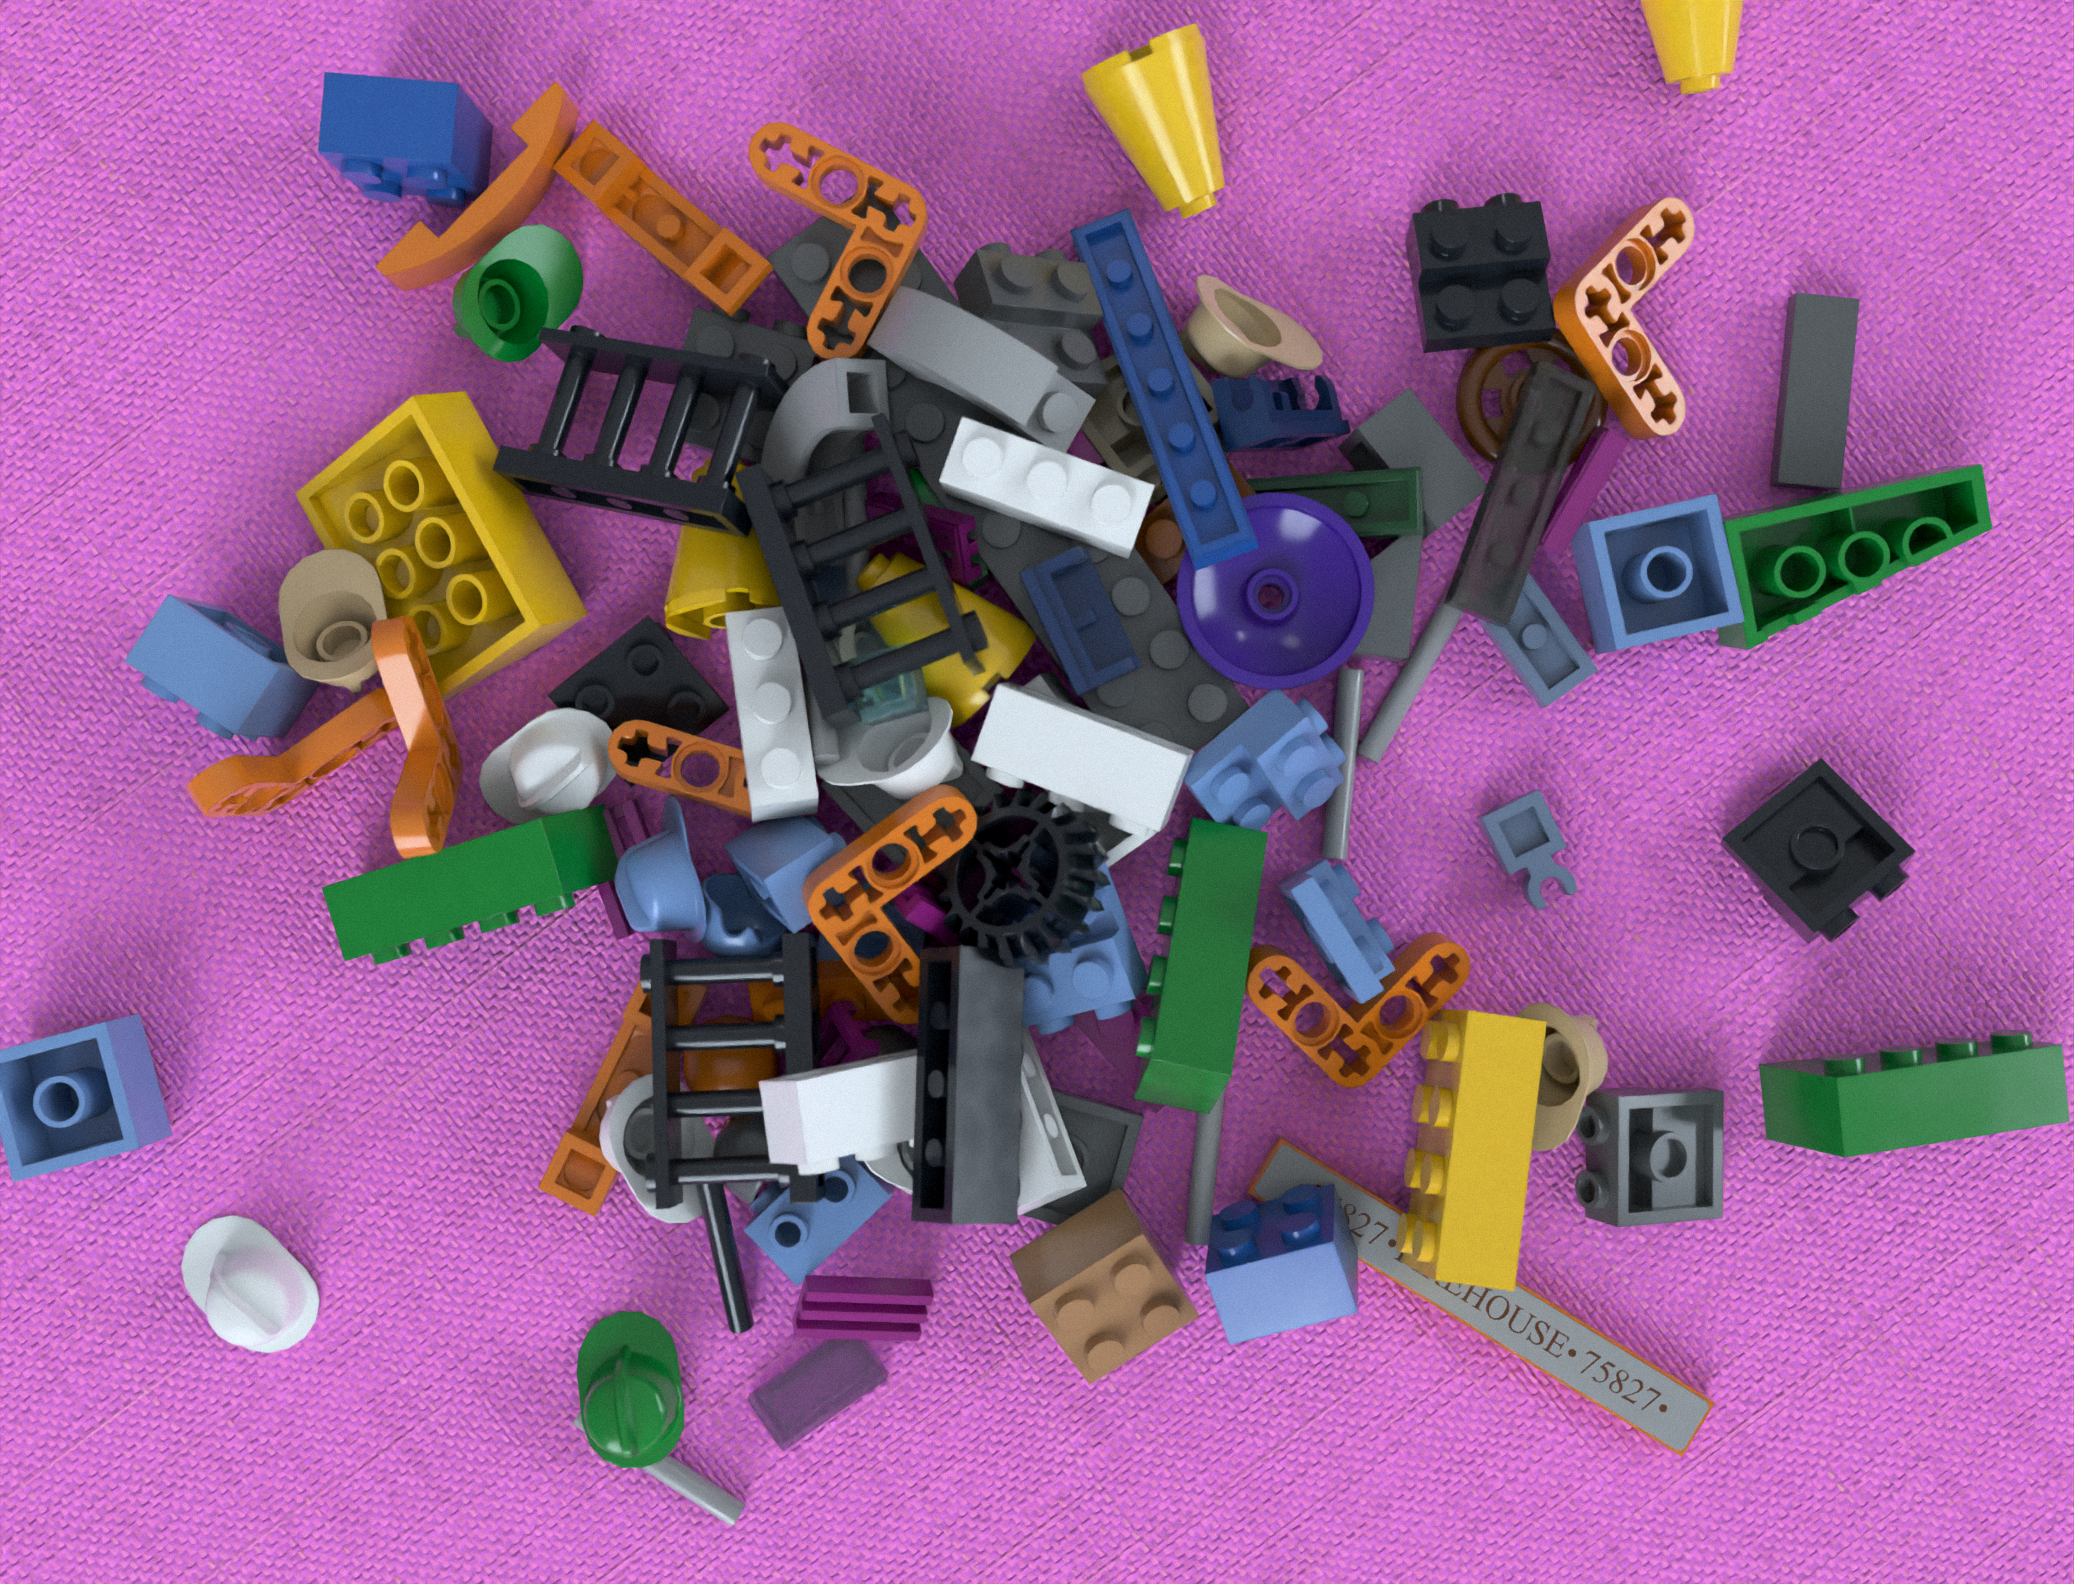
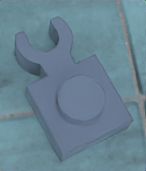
M1533 789L1476 817L1503 873L1511 875L1521 869L1523 870L1525 877L1522 883V893L1526 902L1532 908L1541 910L1547 907L1545 900L1540 894V886L1548 877H1553L1557 881L1559 889L1563 894L1572 895L1576 893V882L1572 874L1566 868L1555 865L1551 857L1552 854L1566 848L1567 845L1539 789Z

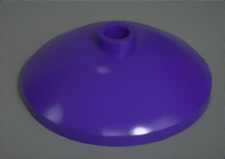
M1282 492L1254 494L1241 498L1256 536L1258 548L1195 571L1186 548L1180 563L1176 584V601L1182 627L1188 640L1200 657L1218 673L1234 682L1263 690H1286L1311 684L1342 665L1352 655L1366 633L1371 620L1375 598L1374 576L1368 554L1358 535L1350 525L1333 510L1315 500ZM1264 587L1277 589L1281 595L1280 606L1274 609L1264 607L1259 601L1260 589Z

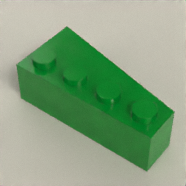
M1982 464L1944 466L1722 516L1745 622L1717 628L1720 646L1749 650L1769 640V636L1793 624L1799 625L1821 614V610L1853 594L1860 595L1882 584V580L1908 567H1916L1991 530L1992 522Z
M605 803L581 810L578 809L538 818L444 848L440 853L415 857L322 887L344 961L371 954L374 966L412 955L409 942L424 938L427 950L465 939L463 925L478 921L481 932L486 933L518 923L520 918L517 909L529 905H534L537 917L575 906L572 892L615 880L614 877L619 862L603 810L606 809Z
M1192 817L1185 838H1173L1166 875L1174 876L1176 880L1172 897L1163 895L1158 914L1156 933L1165 935L1161 956H1152L1145 993L1153 995L1149 1017L1142 1016L1136 1040L1135 1055L1141 1057L1134 1099L1210 1114L1231 1078L1268 832Z
M2002 1030L1989 1033L1990 1041L1977 1043V1039L1947 1038L1936 1040L1935 1047L1892 1046L1881 1048L1877 1053L1838 1054L1817 1059L1759 1064L1766 1139L1846 1158L2070 1122L2062 1044L2033 1041L2032 1032L2028 1030Z

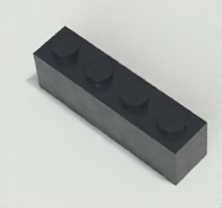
M969 946L920 949L911 1221L941 1224H1017L1018 1199L1020 1196L1019 1143L1022 1126V1113L1020 1109L1021 1065L1024 1057L1022 1026L1023 997L1026 983L1024 969H1013L1005 965L1000 957L999 949Z

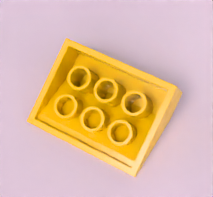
M466 391L411 396L295 493L326 550L344 549L360 554L374 566L382 585L387 619L406 615L413 618L420 632L443 701L448 700L546 645L588 615L584 604L522 492L492 470L499 451Z

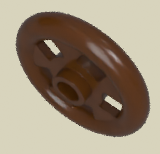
M1559 328L1555 329L1551 341L1476 348L1467 359L1461 371L1456 389L1458 421L1471 447L1491 465L1509 473L1525 476L1551 474L1575 463L1595 426L1604 425L1608 410V402ZM1524 350L1531 368L1519 370L1511 377H1508L1500 360L1509 354ZM1557 358L1563 360L1577 377V380L1566 389H1562L1557 378L1547 371V367ZM1482 391H1500L1499 408L1502 414L1501 417H1484L1481 404ZM1531 391L1538 396L1540 400L1538 411L1529 412L1522 407L1520 403L1522 392ZM1564 405L1580 414L1576 426L1568 436L1552 427V424L1559 418ZM1512 427L1522 432H1536L1537 439L1533 451L1518 449L1508 444Z

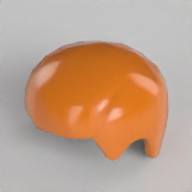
M727 1014L707 1020L703 1024L755 1021L754 1019ZM775 1047L684 1051L683 1075L690 1091L760 1088L759 1081L779 1077V1057Z

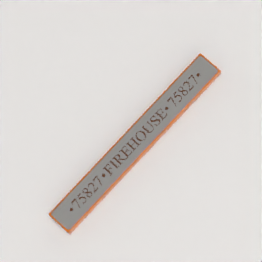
M1277 1136L1246 1187L1249 1194L1265 1202L1280 1198L1287 1190L1299 1185L1313 1184L1318 1188L1335 1184L1358 1250L1359 1261L1683 1457L1715 1404L1711 1398L1516 1280L1515 1292L1437 1281L1402 1263L1403 1252L1397 1250L1396 1233L1399 1218L1402 1213L1406 1212L1282 1136Z

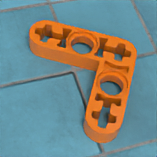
M768 123L757 130L751 138L748 148L750 163L760 182L769 189L853 231L809 318L806 328L808 342L817 358L822 362L833 358L861 359L869 347L867 345L868 340L899 288L926 235L929 224L926 203L921 194L911 185L787 123ZM784 143L790 144L789 148L793 159L810 168L806 188L800 187L804 182L801 171L795 167L781 163L776 171L771 170L770 161L765 154L768 148L779 151ZM813 156H818V157H820V158L815 162V164L811 167V165H812V157H813ZM833 171H847L855 176L858 181L856 194L845 203L836 204L829 202L821 194L822 181ZM874 185L879 188L874 193L877 203L890 210H897L901 202L909 204V215L914 221L911 227L900 223L895 232L887 230L886 216L869 205L866 218L863 219L858 216L867 206L871 186ZM863 259L877 260L887 270L885 283L875 292L863 293L857 291L850 284L849 275L851 269L857 262ZM842 293L855 306L871 311L867 317H864L857 309L854 310L848 322V330L854 341L851 345L840 342L833 351L827 349L828 340L822 329L826 324L831 327H837L840 324L846 308L843 302L835 300Z
M1675 197L1659 199L1636 209L1560 286L1555 294L1553 303L1554 318L1563 335L1625 430L1632 437L1639 440L1672 435L1681 427L1686 413L1685 398L1680 387L1630 310L1686 252L1693 241L1695 233L1694 218L1687 205ZM1661 230L1659 234L1661 241L1650 244L1646 240L1654 237ZM1620 251L1629 257L1632 264L1633 274L1629 284L1625 283L1617 272L1616 261ZM1616 342L1625 348L1628 355V367L1624 375L1615 369L1612 362V350Z
M408 615L378 620L372 624L371 628L373 654L408 749V755L390 807V826L393 840L399 854L404 859L440 853L443 849L462 782L463 763L461 751L415 621Z
M803 682L802 684H803V691H804V698H805V690H804V682ZM643 720L624 722L613 731L609 738L607 751L613 769L621 778L638 785L752 819L748 788L744 787L747 780L743 751L741 749ZM638 736L648 738L649 750L668 757L669 744L679 746L672 757L671 777L664 778L659 776L664 769L663 764L650 758H642L638 767L630 766L627 753L620 750L623 744L634 745L637 742ZM696 754H707L714 758L719 765L718 777L712 784L705 787H694L688 784L682 777L683 764L689 757Z
M385 686L367 694L278 757L235 755L225 758L196 775L186 785L185 789L204 816L208 818L261 816L284 806L399 726Z
M946 784L934 785L916 795L817 867L806 878L802 887V900L813 923L884 1012L895 1022L902 1024L918 1023L920 956L882 906L959 851L972 839L977 828V815L974 808L963 793L956 787ZM942 807L951 813L952 819L955 822L945 830L941 825L936 824V819L932 815L937 809ZM912 826L915 827L927 844L921 850H919L917 844L907 832ZM897 843L906 848V858L898 869L882 873L872 868L873 856L880 847L886 844ZM857 866H860L868 883L872 885L866 890L863 889L860 881L856 880L852 872ZM832 887L837 892L843 893L846 900L838 908H835L830 902L826 903L823 893ZM870 931L886 933L889 942L886 949L879 956L864 959L855 954V945L862 935ZM897 967L909 985L916 987L918 994L909 1000L906 996L899 994L893 980L888 975Z
M1436 932L1423 934L1415 939L1392 962L1396 970L1379 980L1384 991L1363 1004L1355 1001L1345 1011L1288 954L1275 945L1263 944L1250 950L1244 994L1331 1079L1343 1087L1355 1088L1365 1085L1373 1079L1425 1025L1426 1021L1430 1020L1462 987L1469 975L1470 958L1463 947L1444 934ZM1438 954L1441 956V961L1445 966L1442 971L1436 974L1429 962ZM1269 967L1273 970L1275 975L1291 989L1282 998L1259 977L1265 968ZM1411 978L1424 989L1421 994H1418L1406 984ZM1393 996H1404L1406 998V1008L1401 1018L1394 1023L1382 1024L1379 1014L1385 1001ZM1308 1003H1322L1323 1016L1318 1025L1311 1030L1298 1031L1295 1020L1300 1009ZM1336 1036L1353 1049L1357 1055L1352 1063L1348 1064L1329 1045Z

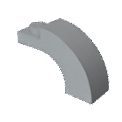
M899 286L867 342V345L917 379L934 383L958 394L994 415L1030 441L1063 453L1067 452L1096 401L1056 371L1059 368L1057 365L1019 340L959 307L908 287Z
M833 358L813 366L798 378L784 395L774 414L762 453L761 466L775 482L784 479L786 484H789L848 460L859 441L870 432L875 431L871 419L872 416L883 412L890 423L885 360ZM843 491L797 509L799 516L789 520L796 540L806 539L808 544L844 530ZM845 559L828 566L845 565Z

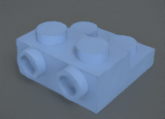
M1272 689L1191 758L1183 782L1212 821L1259 831L1268 822L1270 816L1282 806L1298 821L1311 809L1324 804L1331 797L1334 789L1345 781L1338 767L1347 760V757L1336 742L1324 732L1328 728L1326 721L1305 698L1300 699L1294 704L1280 689Z
M1317 857L1275 884L1340 989L1361 1004L1384 991L1379 980L1396 970L1386 955L1395 948L1378 920L1372 917L1365 922L1352 900L1360 895V891L1345 867L1340 862L1331 867L1327 859Z
M1106 862L1098 870L1108 876L1111 885L1095 890L1094 898L1102 902L1105 911L1093 913L1089 910L1083 920L1088 924L1091 934L1082 936L1074 931L1069 936L1072 953L1061 954L1052 949L1049 965L1039 966L1028 961L1024 969L1026 988L1023 997L1022 1028L1036 1025L1041 1035L1055 1033L1072 1025L1076 1021L1074 1014L1093 1009L1097 1019H1110L1132 1009L1134 1006L1132 999H1135L1145 987L1148 975ZM1028 883L1023 884L1026 889L1032 891V887ZM1039 909L1029 912L1021 921L1029 918Z

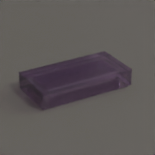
M827 1339L749 1393L747 1401L781 1450L785 1451L884 1382L889 1373L866 1340Z

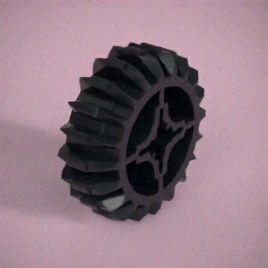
M1018 789L1013 799L1005 794L999 795L994 793L991 811L983 806H973L977 815V828L972 839L948 858L950 860L948 868L934 873L938 882L947 887L934 899L940 907L948 911L942 923L946 925L948 931L958 935L957 942L960 943V946L999 949L1003 963L1013 969H1025L1028 961L1039 966L1049 965L1052 949L1061 954L1072 953L1069 936L1074 931L1082 936L1091 934L1088 924L1083 921L1088 911L1090 910L1093 913L1105 911L1102 902L1094 898L1095 890L1111 885L1108 876L1098 870L1110 858L1107 856L1105 849L1096 844L1101 835L1094 825L1085 820V817L1082 816L1083 812L1073 811L1065 803L1056 805L1048 800V793L1041 792L1037 796L1030 790ZM1012 867L1019 870L1023 875L1022 879L1032 887V891H1029L1020 883L1021 878L1012 872ZM1039 909L1032 916L1021 921L1029 912Z

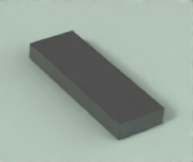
M1795 293L1788 298L1770 486L1829 492L1841 489L1860 299Z

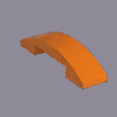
M555 81L510 127L525 145L526 149L440 237H437L426 225L419 221L375 267L403 291L424 287L444 280L471 266L505 235L519 228L549 190L558 174L552 167L571 145L579 111L566 91Z
M594 119L552 167L566 182L645 251L730 317L735 314L774 269L765 258L725 226L721 228L651 171L636 153Z
M639 980L622 1015V1018L625 1019L572 1127L565 1131L538 1186V1189L594 1217L599 1213L620 1175V1172L614 1169L604 1157L599 1141L600 1124L608 1109L606 1101L614 1095L621 1094L632 1081L647 1074H653L651 993L645 994L643 992L641 980ZM705 984L678 985L679 1025H692L695 1023L709 986Z

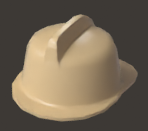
M1206 274L1197 277L1196 290L1200 301L1179 335L1186 355L1209 371L1222 376L1233 377V379L1244 378L1256 372L1271 360L1301 370H1314L1323 362V352L1317 341L1291 317L1269 305L1237 292L1216 277Z
M344 549L321 550L303 558L287 573L279 589L278 610L284 652L289 666L301 677L337 687L345 686L352 693L363 692V682L379 671L372 649L371 628L375 621L387 619L382 585L374 566L360 554Z
M1541 1002L1527 1005L1516 1016L1547 1022L1532 1150L1535 1151L1556 1149L1570 1138L1578 1123L1586 1096L1602 1084L1608 1070V1054L1604 1041L1597 1032V1019L1588 1014L1574 1016L1565 1013L1560 1007Z

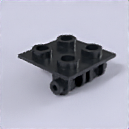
M649 614L547 694L559 709L569 707L588 711L606 722L612 732L624 722L643 720L697 736L730 710L726 703L673 643V637L659 621L655 622ZM638 736L637 742L634 745L623 744L620 750L627 753L630 766L638 767L642 758H650L663 763L676 752L679 746L669 744L668 757L650 751L648 738ZM625 780L630 787L635 785V783Z

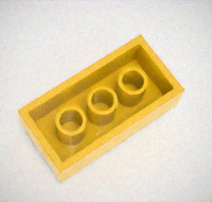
M1440 1009L1433 1016V1020H1427L1423 1027L1420 1052L1422 1058L1428 1060L1425 1084L1417 1086L1413 1098V1120L1420 1124L1417 1148L1409 1150L1405 1162L1404 1180L1405 1185L1411 1187L1409 1212L1402 1213L1398 1221L1396 1245L1397 1250L1403 1252L1402 1263L1434 1280L1515 1292L1546 1021L1472 1010Z

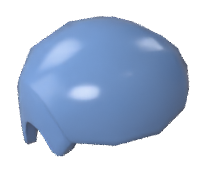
M716 873L702 880L701 888L706 908L707 927L705 938L700 944L706 950L717 957L772 955L774 948H782V933H791V931L751 897L738 873Z

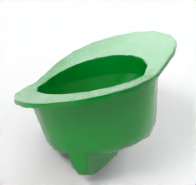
M542 224L520 226L505 235L473 267L462 273L455 285L452 306L457 323L453 326L452 330L459 337L469 338L491 358L505 363L526 359L541 346L542 342L538 338L542 327L558 329L569 318L579 303L583 287L582 265L573 245L559 231Z
M619 1312L603 1318L587 1333L578 1352L577 1380L583 1428L590 1446L603 1460L620 1468H644L661 1461L675 1448L684 1429L685 1407L678 1354L671 1334L658 1320L642 1312Z

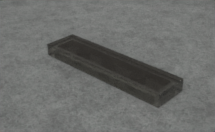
M1543 360L1531 364L1443 604L1495 626H1509L1596 390V384Z

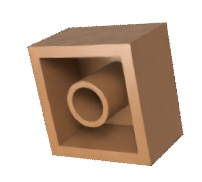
M1120 1187L1009 1255L1029 1305L1089 1385L1199 1317L1174 1266Z

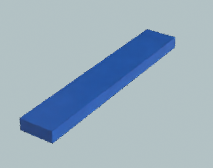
M1127 208L1070 230L1080 262L1087 263L1104 315L1101 318L1195 571L1257 549L1256 536L1130 209Z

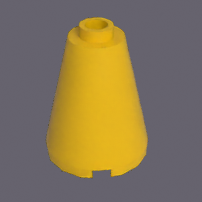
M1640 0L1666 84H1680V95L1707 92L1721 88L1720 76L1733 73L1744 0Z
M1197 23L1180 27L1148 40L1149 44L1131 52L1125 50L1091 67L1080 75L1085 86L1084 91L1165 212L1178 208L1182 220L1218 205L1214 192L1225 187L1205 40Z
M711 458L705 460L704 466L692 472L691 482H696L700 475H706ZM740 459L736 472L748 468L743 465ZM734 475L732 485L737 489L735 495L744 502ZM753 524L748 538L681 525L664 605L665 623L668 629L679 635L711 640V628L726 629L725 613L782 606Z
M899 551L889 560L883 554L878 553L860 572L854 582L862 589L861 593L925 566ZM953 582L964 614L972 610L976 611L988 639L990 648L979 652L986 672L973 676L963 663L960 653H957L908 674L925 698L937 696L949 702L953 711L951 727L956 728L968 720L992 697L987 691L992 688L1001 676L1005 680L1010 677L1029 652L1036 639V633L1027 626V622ZM937 592L869 618L891 650L950 627Z

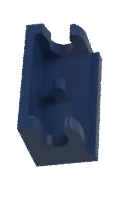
M1251 374L1249 379L1222 377L1212 381L1211 386L1226 453L1301 450L1351 433L1348 420H1342L1333 382L1326 375L1315 376V389L1318 392L1319 401L1313 410H1309L1305 405V392L1298 378L1266 380L1261 374Z
M1075 547L1019 573L1020 581L1076 698L1142 667L1086 547Z

